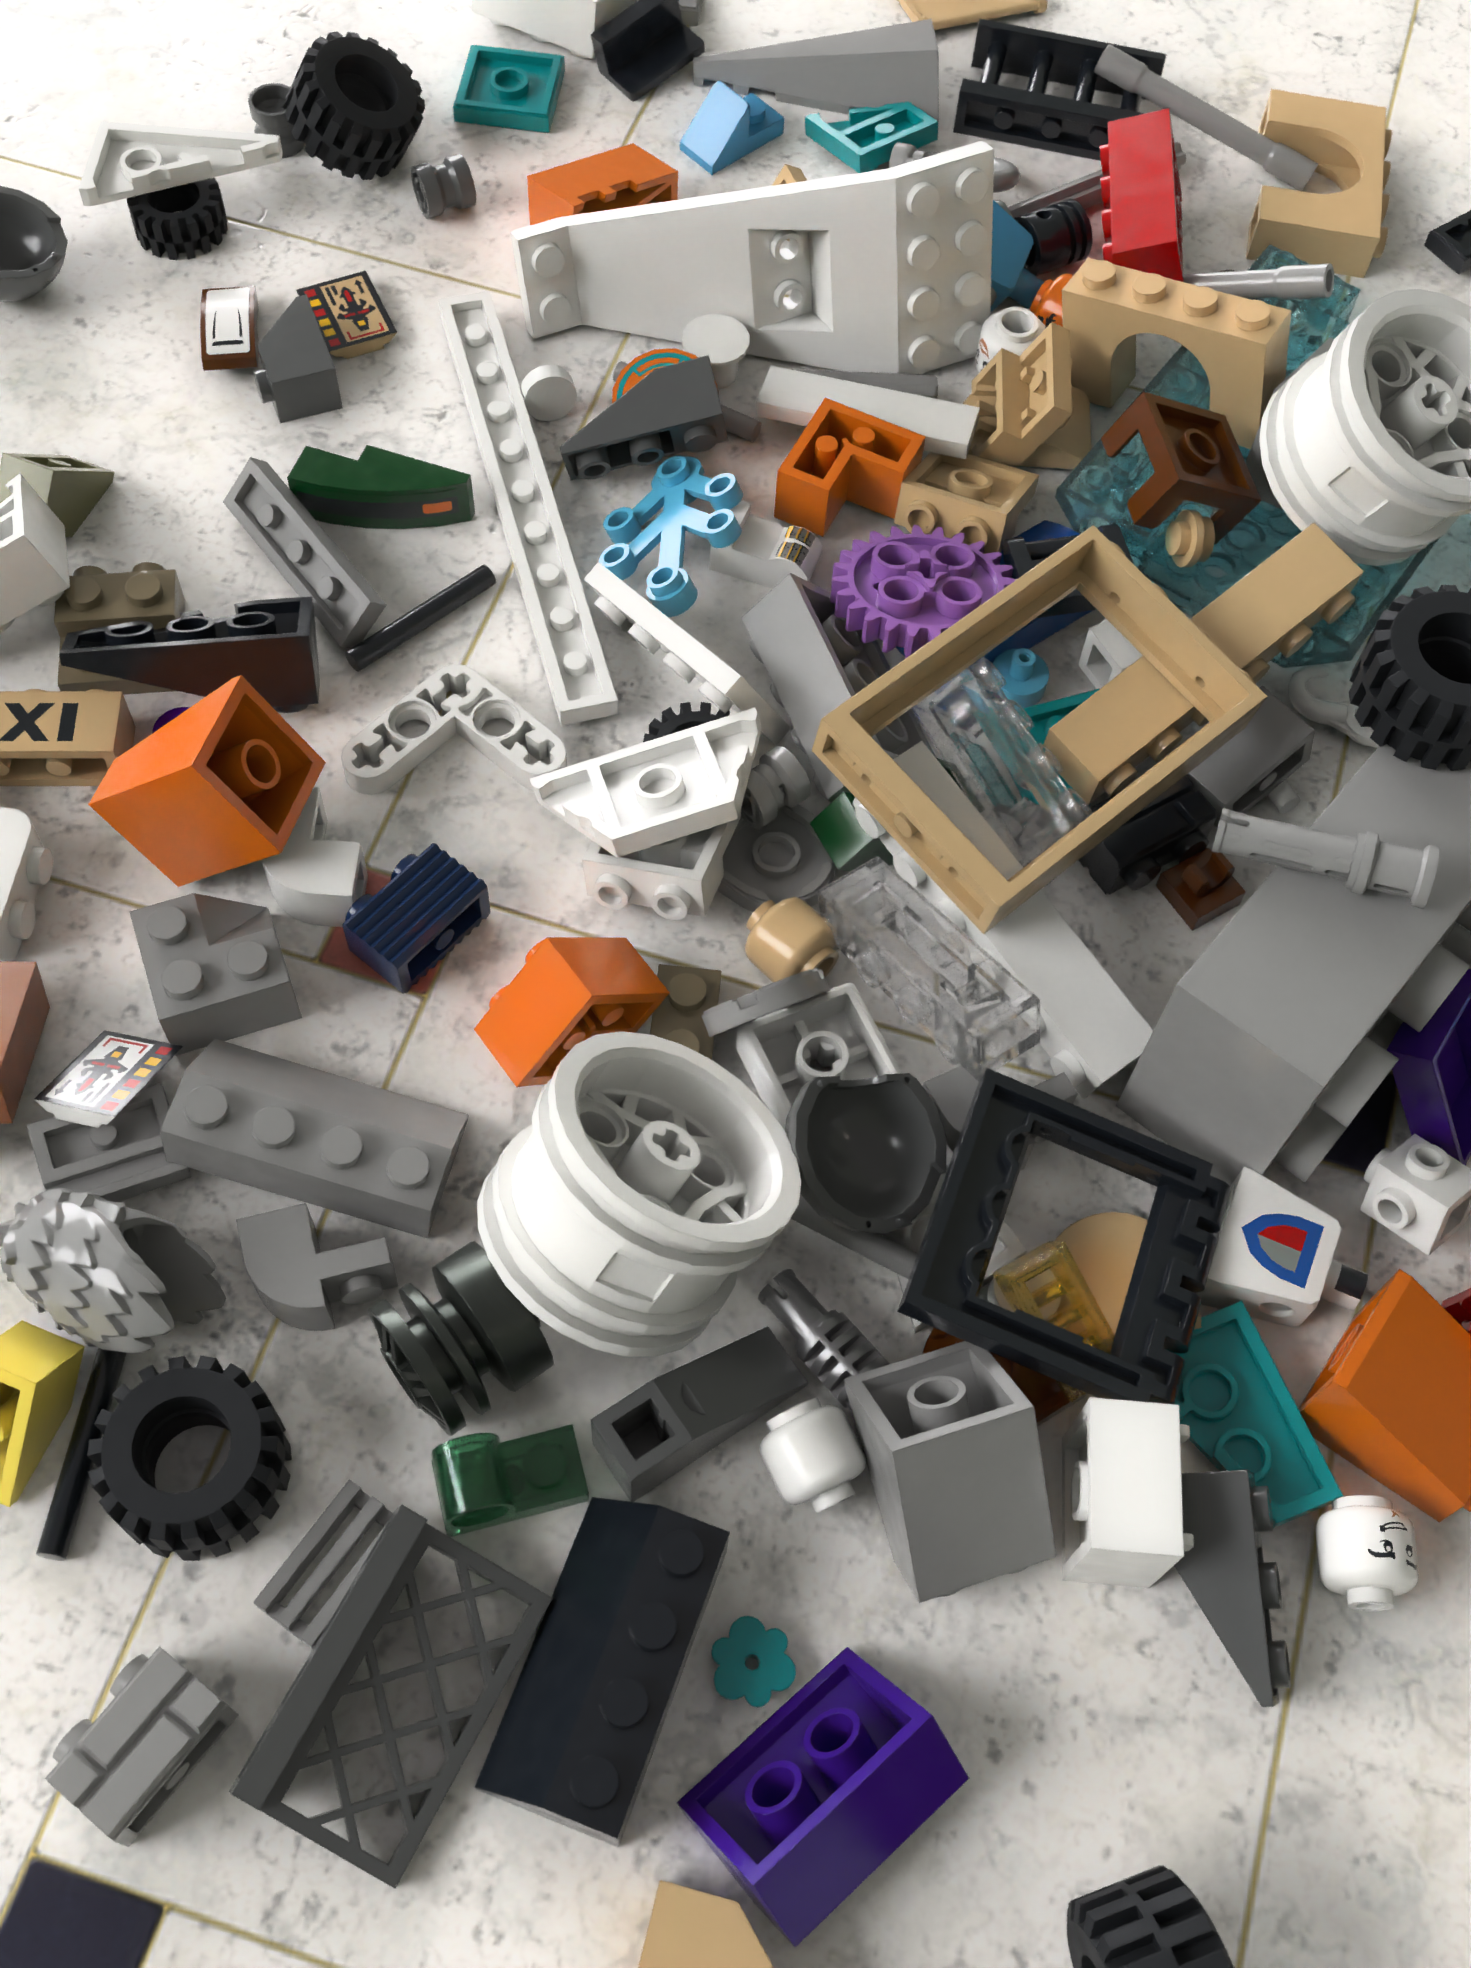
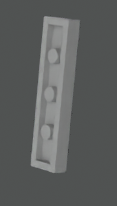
M250 457L223 503L300 597L313 596L315 616L339 646L351 649L363 641L386 607V604L268 462Z

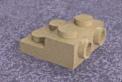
M930 452L901 483L894 524L904 526L910 533L914 525H919L923 533L929 535L937 527H942L944 537L950 539L962 532L965 533L964 543L967 545L978 541L985 542L983 554L1001 552L1004 540L1011 539L1014 536L1019 514L1035 495L1039 475L971 454H967L966 459Z

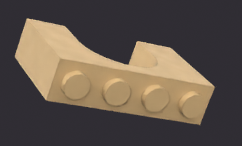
M1271 89L1258 133L1274 142L1283 143L1318 163L1314 172L1333 181L1342 191L1332 194H1316L1262 185L1249 224L1246 259L1286 266L1331 263L1335 274L1359 278L1365 277L1372 258L1380 259L1388 235V228L1381 226L1389 204V194L1382 192L1386 187L1391 167L1390 161H1384L1392 138V130L1385 129L1386 107Z
M1087 258L1062 289L1063 327L1070 330L1071 386L1085 392L1090 403L1112 408L1136 377V334L1153 333L1168 337L1187 348L1204 368L1210 386L1209 411L1225 415L1238 446L1251 449L1272 393L1285 380L1291 310L1273 306L1260 300H1250L1215 291L1210 287L1196 286L1165 278L1159 274L1126 268L1109 261Z

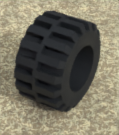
M337 31L328 33L326 39L320 36L314 40L311 48L308 47L286 97L285 104L288 106L285 112L287 122L294 125L291 132L296 141L304 142L306 145L304 151L311 158L317 156L323 161L322 166L330 171L336 168L341 171L342 176L352 179L355 174H358L362 180H372L375 174L379 177H384L390 173L392 168L396 169L424 118L422 114L425 110V100L420 97L422 88L419 81L411 78L413 71L406 63H401L397 59L398 54L393 50L382 48L378 45L379 41L371 37L365 40L360 38L358 33L347 32L344 37Z
M1441 585L1438 592H1434L1431 588L1425 586L1414 589L1410 597L1402 594L1393 600L1389 609L1384 610L1352 670L1349 680L1353 683L1349 690L1350 704L1359 707L1354 716L1360 726L1371 727L1373 733L1370 738L1380 747L1388 744L1396 751L1393 756L1405 762L1410 757L1420 760L1422 768L1436 770L1440 763H1445L1450 771L1464 770L1471 761V588L1468 593L1459 592L1456 585Z
M180 1356L168 1359V1371L159 1374L152 1364L137 1372L143 1381L141 1384L130 1390L123 1383L112 1394L119 1405L114 1412L101 1409L94 1423L104 1435L103 1439L89 1440L87 1456L97 1468L88 1473L92 1488L102 1497L99 1501L101 1506L139 1545L143 1543L154 1554L168 1558L171 1551H173L183 1561H200L202 1549L208 1548L215 1557L232 1552L228 1540L240 1534L247 1543L260 1533L253 1522L260 1514L271 1520L280 1507L274 1498L276 1490L287 1491L291 1475L284 1464L286 1461L292 1460L290 1443L284 1435L286 1429L266 1393L256 1380L251 1383L245 1371L230 1363L226 1370H223L217 1358L200 1356L197 1367L192 1368L186 1357ZM203 1425L218 1426L231 1432V1445L228 1457L220 1471L209 1482L197 1489L182 1493H169L156 1489L155 1469L157 1461L163 1449L174 1437L187 1429Z
M1163 1865L1156 1866L1071 1900L1068 1903L1067 1940L1073 1968H1234L1229 1954L1204 1907L1186 1884L1171 1869H1167Z

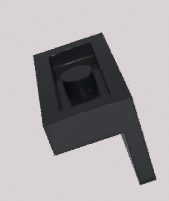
M639 0L590 34L599 72L631 101H637L693 61V58L705 52L704 41L682 22L679 0Z

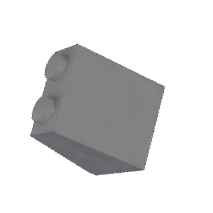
M963 1341L844 1378L846 1393L861 1446L866 1456L867 1467L893 1559L919 1603L936 1597L955 1594L960 1589L1004 1574L1018 1573L1025 1570L1028 1566L1057 1557L1035 1409L1033 1404L989 1351Z

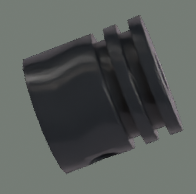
M1068 199L1014 218L1032 235L1034 243L1024 268L1035 276L1084 260L1091 252L1093 243L1090 220L1085 209L1074 199Z

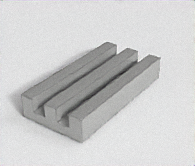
M349 1479L253 1603L313 1649L383 1529L312 1622L308 1625L300 1618L372 1524L376 1521L382 1527H385L393 1513L386 1509L384 1504L375 1497H370L364 1493L361 1487ZM357 1507L361 1510L286 1608L282 1606L280 1602L353 1508Z

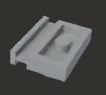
M158 1083L148 1086L138 1097H134L107 1125L102 1124L98 1128L55 1119V1116L26 1125L42 1183L46 1191L66 1188L75 1192L99 1194L102 1199L118 1202L191 1178V1173L187 1166L166 1161L160 1129L170 1106L162 1084Z

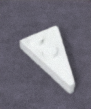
M101 121L78 189L83 205L92 207L281 162L283 151L280 136Z

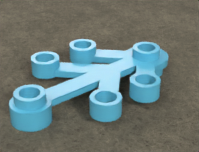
M673 456L666 459L660 464L652 479V490L633 509L629 507L618 508L612 511L603 522V527L614 545L603 551L600 555L599 563L621 580L631 576L637 569L638 563L660 543L659 566L647 577L646 582L648 586L646 594L652 605L667 617H674L687 611L695 603L698 596L694 583L687 571L683 569L685 531L708 539L714 548H724L733 544L740 537L742 531L737 519L730 510L739 504L743 498V491L735 476L731 473H723L712 479L704 476V468L700 461L691 456ZM700 498L709 501L715 512L708 514L687 506V504ZM664 506L663 512L641 532V526Z

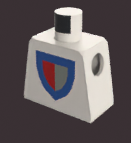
M1243 1167L1230 1186L1231 1191L1221 1229L1217 1233H1212L1217 1238V1244L1205 1289L1202 1292H1194L1201 1297V1305L1222 1309L1242 1301L1250 1317L1289 1327L1300 1326L1316 1309L1320 1298L1354 1311L1364 1293L1368 1273L1332 1259L1342 1229L1339 1221L1256 1171Z

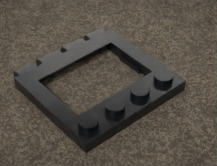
M987 1068L978 1082L897 1312L1094 1397L1174 1405L1185 1366V1360L1175 1353L1182 1354L1189 1350L1202 1301L1201 1297L1194 1292H1202L1205 1289L1217 1244V1238L1212 1233H1217L1221 1229L1231 1187L1223 1180L1210 1175L1213 1164ZM1032 1134L1157 1187L1110 1354L1083 1343L1084 1337L1019 1309H1016L1013 1313L978 1297Z

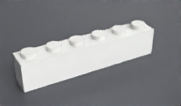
M920 741L893 759L1006 880L1023 868L923 741ZM854 798L852 805L855 807V815L862 829L874 839L879 838L893 856L894 867L902 880L910 887H917L932 905V915L938 926L948 936H956L971 955V965L977 976L989 987L997 988L1011 1006L1010 1014L1017 1027L1030 1038L1035 1037L1051 1057L1050 1065L1056 1076L1064 1072L1073 1087L1085 1099L1140 1058L1153 1029L1042 890H1039L1002 921L983 934L870 812Z

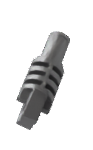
M791 1269L783 1270L773 1279L787 1293V1298L784 1299L775 1288L773 1289L771 1285L767 1284L760 1292L758 1300L763 1305H766L798 1340L795 1345L798 1357L841 1405L851 1410L844 1378L877 1369L890 1363L844 1313H838L836 1310L828 1312L797 1279Z

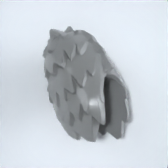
M66 1188L50 1189L31 1198L28 1205L18 1202L14 1206L15 1219L0 1224L1 1266L3 1273H7V1281L15 1282L22 1294L30 1302L34 1303L38 1313L48 1311L52 1315L58 1330L64 1329L70 1335H78L88 1347L96 1346L104 1350L131 1354L145 1352L155 1347V1343L150 1336L169 1333L175 1328L173 1320L198 1324L203 1319L200 1311L219 1309L225 1304L226 1296L219 1283L211 1275L216 1268L211 1257L199 1245L187 1239V1233L174 1223L149 1213L125 1207V1203L102 1199L99 1194L89 1192H75Z

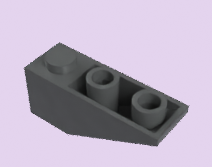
M709 355L654 369L559 447L570 480L579 478L597 479L605 476L611 470L634 464L648 466L659 462L666 456L686 451L693 453L704 452L713 448L717 443L728 441L723 411Z
M767 1326L649 1381L591 1419L592 1442L630 1502H634L806 1387L808 1381Z
M1249 1470L1181 1473L1183 1533L1193 1534L1194 1547L1189 1551H1184V1557L1174 1566L1261 1707H1274L1279 1703L1278 1688H1291V1677L1286 1641H1273L1269 1609H1282V1596L1277 1563H1264L1261 1532L1273 1531L1268 1486H1255L1254 1473Z

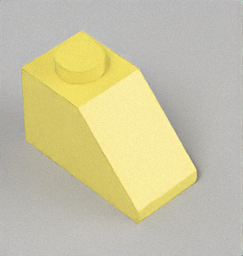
M20 1321L0 1335V1504L7 1507L12 1506L19 1499L72 1406L85 1346L25 1321Z

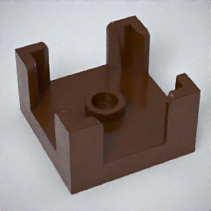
M1143 391L1101 437L1107 456L1115 458L1139 432L1155 473L1127 502L1134 525L1151 529L1157 528L1184 500L1218 508L1209 517L1215 529L1214 544H1217L1262 501L1227 418L1223 414Z

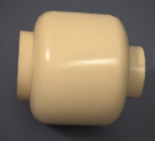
M790 897L777 904L772 900H768L761 904L747 921L746 927L750 930L745 944L746 956L773 983L817 967L819 970H823L826 977L837 963L839 954L835 950L837 945V932L835 928L806 901L800 898Z

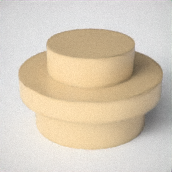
M1182 510L1177 515L1175 521H1172L1167 528L1165 536L1166 550L1169 555H1172V559L1178 567L1189 568L1193 567L1197 562H1205L1210 557L1214 547L1215 529L1212 520L1208 516H1201L1196 510Z

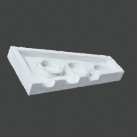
M598 562L586 575L584 580L600 595L594 605L619 627L627 619L633 625L627 632L653 655L659 648L666 652L667 655L662 661L688 684L694 677L703 684L698 690L723 713L726 714L730 708L739 713L755 707L759 717L761 733L775 745L788 733L791 727L740 674L601 563Z

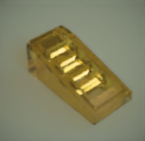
M1049 1241L993 1272L995 1280L1014 1312L1016 1309H1019L1063 1329L1081 1319L1087 1329L1077 1335L1084 1337L1083 1343L1090 1346L1097 1344L1100 1350L1110 1354L1115 1335L1065 1241ZM1050 1269L1056 1279L1030 1293L1025 1282ZM1066 1294L1071 1304L1044 1319L1039 1308ZM1055 1380L1067 1401L1073 1402L1087 1394Z

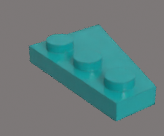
M1239 1301L1201 1317V1328L1194 1329L1188 1352L1182 1354L1175 1353L1185 1360V1366L1174 1405H1179L1180 1424L1190 1426L1189 1440L1219 1471L1249 1470L1254 1473L1255 1486H1268L1272 1506L1273 1528L1330 1505L1335 1499L1342 1497L1343 1494L1244 1303Z

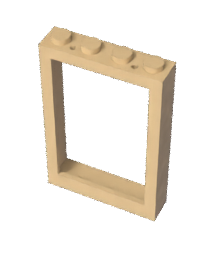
M1093 525L821 718L812 752L970 921L985 934L1241 732L1268 696L1256 685L1253 678L1246 671L1239 669L1212 642L1205 630L1196 626L1169 600L1161 587L1152 583L1126 557L1123 550L1117 544L1109 541ZM1077 589L1209 723L1010 879L1006 880L880 747L872 736Z

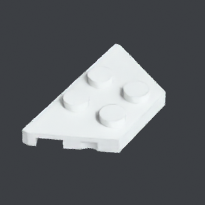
M754 707L531 778L530 781L537 802L617 858L737 820L761 735L758 713Z

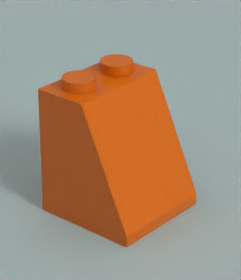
M240 675L232 678L114 759L88 805L179 887L282 853L326 762L253 686Z
M1399 1269L1354 1315L1298 1409L1314 1439L1436 1521L1441 1522L1462 1507L1471 1512V1334L1412 1276Z

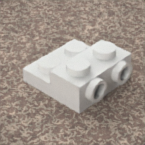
M741 809L737 820L618 858L594 841H591L582 858L587 896L594 897L602 906L613 910L623 909L628 903L652 907L660 916L673 921L681 920L687 914L705 917L724 876L723 855L741 818Z

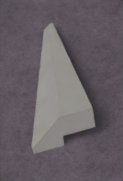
M932 19L693 58V80L696 86L702 87L704 81H721L733 84L734 92L737 94L747 95L749 88L775 92L776 101L847 115L849 109L876 108L886 104L909 101L939 122L938 46Z

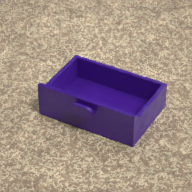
M1471 969L1466 971L1420 1033L1402 1022L1387 1048L1388 1052L1399 1059L1392 1068V1072L1411 1136L1417 1134L1429 1143L1440 1147L1448 1155L1464 1165L1467 1164L1471 1156Z

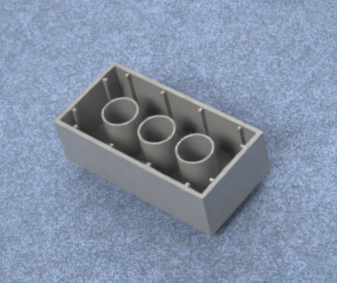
M1388 744L1382 747L1378 746L1310 828L1356 838L1358 833L1365 834L1366 831L1378 833L1379 840L1382 842L1422 851L1427 845L1440 847L1435 879L1424 909L1411 906L1409 898L1366 889L1360 895L1352 893L1350 888L1344 887L1345 881L1316 873L1277 866L1176 984L1116 1107L1168 1145L1212 1163L1210 1175L1223 1180L1230 1186L1243 1167L1264 1175L1274 1161L1305 1183L1399 1059L1388 1052L1387 1048L1402 1022L1420 1033L1471 966V761L1464 770L1450 771L1445 763H1440L1438 768L1433 770L1422 768L1420 760L1410 757L1405 762L1393 756L1396 750Z

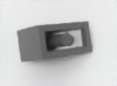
M307 295L298 296L257 345L262 369L253 371L262 403H273L280 423L342 408L336 369Z

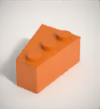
M634 143L527 176L530 226L564 216L678 200V171Z

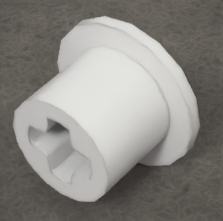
M707 314L696 317L686 325L682 332V348L685 352L694 354L698 358L709 355L718 389L728 387L734 383L738 373V361L745 357L750 347V334L746 327L735 318L723 314Z

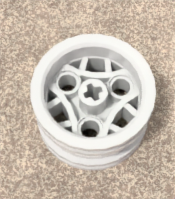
M1422 289L1400 290L1387 294L1375 300L1334 339L1329 351L1310 359L1271 396L1262 416L1259 437L1262 466L1272 493L1287 517L1301 531L1314 522L1355 563L1382 566L1400 563L1427 547L1428 544L1443 536L1460 515L1471 513V307L1443 293Z
M624 1031L596 1034L575 1044L560 1061L553 1077L538 1096L532 1115V1125L518 1132L505 1147L497 1164L485 1178L477 1201L478 1230L487 1257L505 1286L532 1314L557 1332L592 1349L624 1357H657L681 1350L702 1334L712 1317L720 1311L734 1289L737 1272L745 1269L763 1256L775 1236L781 1233L799 1205L801 1177L797 1158L792 1151L789 1139L768 1107L740 1079L715 1061L682 1044L650 1034Z

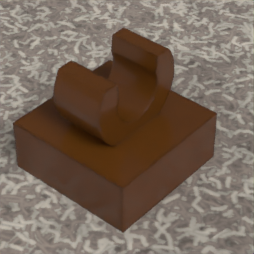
M1209 847L1162 872L1155 885L1192 931L1240 905L1246 893L1232 876L1235 867L1223 853L1212 852Z

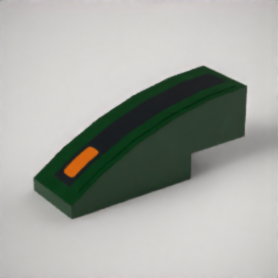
M366 445L358 460L305 446L287 477L290 490L316 521L329 524L373 529H412L471 521L475 514L470 474L370 445Z

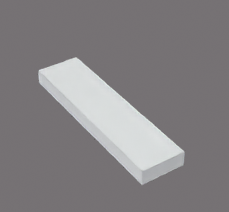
M772 365L756 400V416L807 426L824 398H828L926 436L923 451L962 459L967 457L978 423L980 407Z

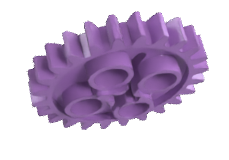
M919 525L913 526L911 534H904L896 526H892L890 537L886 538L880 533L872 531L870 532L869 543L855 539L853 540L852 551L841 550L839 563H834L830 603L835 604V617L846 618L845 629L847 631L863 629L861 642L866 644L880 639L883 641L882 652L888 653L896 646L904 648V655L907 658L1017 579L1012 578V565H1000L1002 555L1000 552L983 554L985 542L978 541L967 545L964 543L965 533L960 532L950 539L944 537L942 527H937L929 535L924 534Z

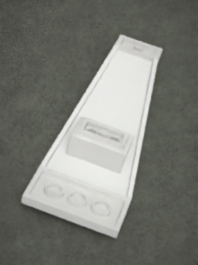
M980 141L884 170L564 216L510 231L526 330L533 339L575 326L587 325L682 342L684 328L696 317L707 314H723L735 318L746 327L750 334V347L746 354L838 371L923 374L976 357L982 325L991 312L994 148L984 141ZM789 239L788 245L783 250H780L782 243ZM792 289L790 296L783 299L784 295Z

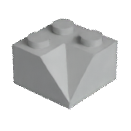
M192 893L129 911L158 1020L169 1043L183 1046L175 1056L207 1047L214 1039L227 1041L302 1018L267 907Z

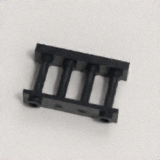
M980 19L971 66L982 68L983 70L980 81L963 78L953 132L1101 161L1100 145L1108 144V122L1145 114L1139 112L1141 99H1147L1136 93L1124 90L1094 72L1102 53L1108 44L1111 43ZM1111 44L1144 63L1150 71L1159 76L1162 75L1167 54ZM1001 72L1029 77L1027 89L1021 90L998 85ZM1048 81L1076 86L1073 99L1045 94ZM1094 91L1123 95L1120 108L1092 103Z

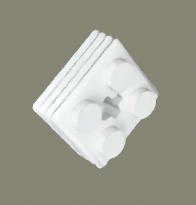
M852 983L830 989L831 991L770 1013L737 1028L736 1049L762 1101L784 1131L786 1117L801 1087L815 1077L840 1076V1080H858L885 1074L902 1073L857 988ZM817 1060L822 1067L832 1065V1069L827 1072H821L818 1069L814 1070L809 1067L810 1061Z

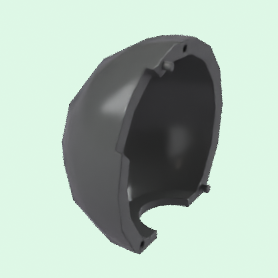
M0 186V302L23 301L35 296L56 278L64 263L68 241L61 226V218L45 202L21 190Z
M910 1073L885 1074L858 1080H840V1076L815 1077L801 1087L786 1117L785 1133L797 1158L801 1177L800 1194L820 1217L850 1232L886 1234L912 1225L911 1222L929 1205L940 1175L946 1173L947 1138L937 1106L917 1078Z

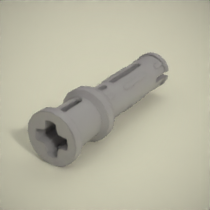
M1223 808L1212 852L1237 855L1263 863L1328 876L1329 878L1345 881L1344 887L1350 888L1352 893L1362 895L1366 889L1409 898L1411 906L1424 909L1435 879L1440 847L1427 845L1422 851L1382 842L1379 840L1378 833L1366 831L1365 834L1358 833L1356 838L1276 820L1249 816Z

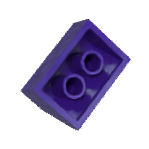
M846 1647L676 1803L754 1904L796 1948L941 1807L969 1777L933 1715L851 1649Z

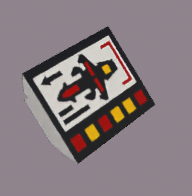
M104 1030L34 1100L47 1112L54 1113L55 1119L95 1128L100 1127L102 1124L107 1125L134 1097H138L156 1078L154 1076L183 1046Z

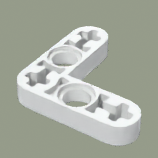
M452 664L435 671L351 738L343 747L341 760L346 782L349 786L361 794L373 795L391 788L455 734H459L519 784L530 790H533L531 778L567 767V756L564 742L554 732L474 669L466 665ZM465 690L467 692V696L463 698L460 695H458L464 692ZM448 691H452L453 693H455L446 698V693ZM441 709H442V714H443V716H440V715L438 714V712H439ZM496 718L506 719L514 725L509 733L502 736L488 735L482 730V727L489 720ZM409 720H422L430 726L425 734L415 738L404 737L398 732V728ZM525 739H526V748L522 746L523 743H524V741H525ZM384 741H388L389 746L386 748ZM529 754H531L534 758L540 761L535 762L531 766L529 763ZM547 756L550 757L551 763L548 765L541 762V760L545 759ZM366 760L373 764L380 760L381 766L375 769L367 764L360 768L359 762Z

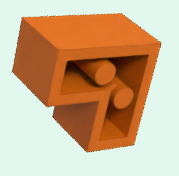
M824 398L778 469L774 517L792 525L803 527L822 537L826 534L846 500L895 519L901 483L921 463L926 436Z
M547 937L528 952L525 958L526 964L512 982L492 997L489 1003L490 1009L474 1030L516 1087L544 1085L553 1077L560 1061L575 1044L596 1034L621 1031L636 1033L670 992L627 938Z

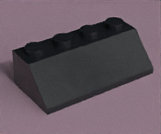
M591 1498L552 1594V1600L546 1609L476 1782L475 1789L619 1847L724 1561L730 1532L660 1505Z

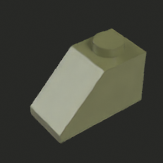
M2 453L0 464V503L13 494L6 484L20 473L64 524L65 537H73L113 483L115 472L68 455Z

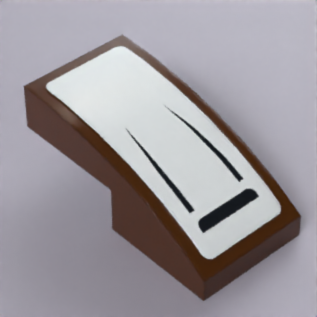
M255 286L202 289L200 336L201 359L204 371L258 367L259 351L257 345L259 344L257 317L259 305Z

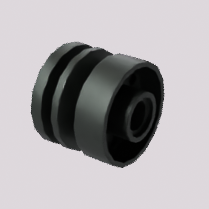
M475 1241L468 1243L432 1267L435 1283L442 1297L434 1305L411 1283L398 1290L411 1318L407 1323H405L386 1299L368 1309L370 1318L379 1336L382 1347L380 1349L394 1376L416 1407L435 1419L446 1434L450 1436L467 1426L464 1415L453 1396L458 1391L477 1414L483 1415L491 1409L486 1388L480 1376L490 1371L502 1385L510 1391L516 1392L554 1365L551 1350L539 1328L541 1327L539 1318L532 1314L505 1286L488 1259L485 1249Z

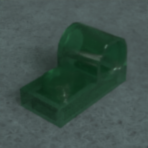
M573 1424L501 1443L499 1436L494 1433H475L448 1440L435 1447L431 1452V1462L445 1531L449 1537L590 1501Z

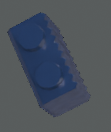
M432 843L419 856L410 854L404 857L394 868L391 881L376 895H363L352 904L347 912L345 922L342 924L348 948L401 993H408L411 986L417 984L421 977L426 976L430 968H435L438 960H443L447 952L453 951L455 945L462 942L464 936L470 935L473 928L478 927L483 919L488 918L491 912L488 888L482 879H478L473 872H469L464 865H460L455 858L450 857L446 851L441 850L436 843Z

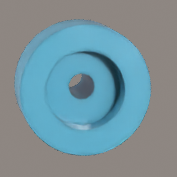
M1027 648L1007 650L998 655L993 662L988 682L989 690L999 703L1010 708L1022 709L1036 705L1044 696L1049 679V669L1039 655Z

